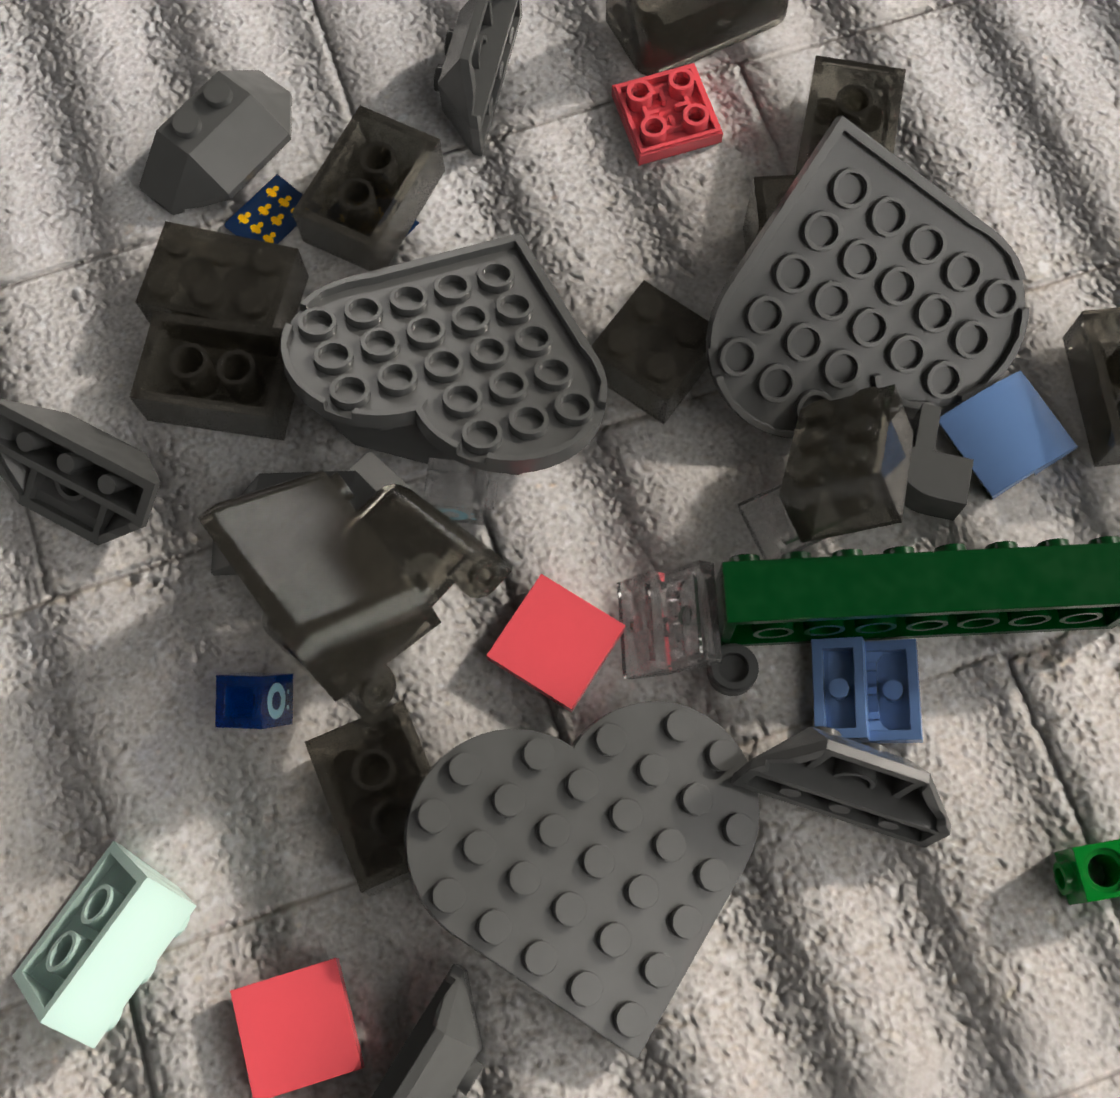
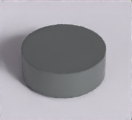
M736 643L725 644L717 648L711 655L707 665V677L710 684L716 691L727 696H738L746 693L755 683L759 672L758 661L753 652L747 647Z

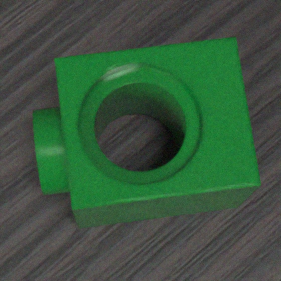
M1120 839L1054 852L1057 861L1053 865L1055 883L1061 894L1066 895L1068 905L1120 897ZM1091 859L1096 860L1103 867L1105 878L1101 886L1095 884L1089 876L1088 864Z

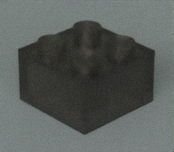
M643 280L591 345L604 368L608 388L665 424L708 368L706 335L709 321Z

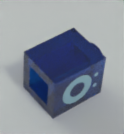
M244 672L216 675L215 727L267 729L293 724V673Z

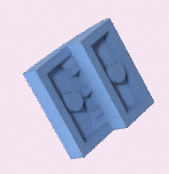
M1021 370L967 399L942 415L939 421V425L961 456L974 459L972 471L992 499L998 497L1033 473L1037 475L1078 448Z
M863 637L811 639L815 727L833 728L841 733V737L859 743H923L916 639L864 641Z

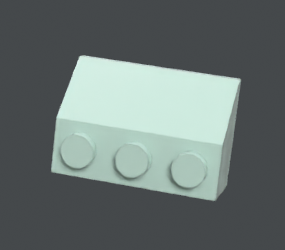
M113 841L12 977L41 1024L94 1049L103 1035L112 1030L118 1023L124 1006L139 985L144 984L151 977L156 968L157 960L173 938L178 937L185 930L196 905L178 886L122 845Z

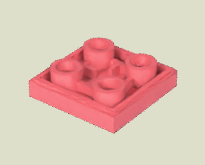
M694 63L612 85V98L639 166L722 142V129Z
M541 574L486 657L487 660L572 713L625 631L626 625Z
M333 958L230 991L253 1098H272L365 1068L339 958Z

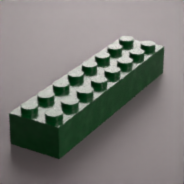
M1104 536L1092 539L1088 544L1070 545L1068 539L1057 538L1042 541L1035 547H1018L1017 542L1001 541L989 544L985 549L966 550L964 544L954 543L936 547L932 552H915L913 547L897 546L884 550L883 554L863 555V551L860 549H842L833 552L829 557H811L810 552L793 551L781 555L780 559L760 560V556L757 554L735 555L730 557L729 561L721 563L712 590L717 648L730 643L743 646L811 643V639L863 637L864 641L1113 629L1120 624V537Z

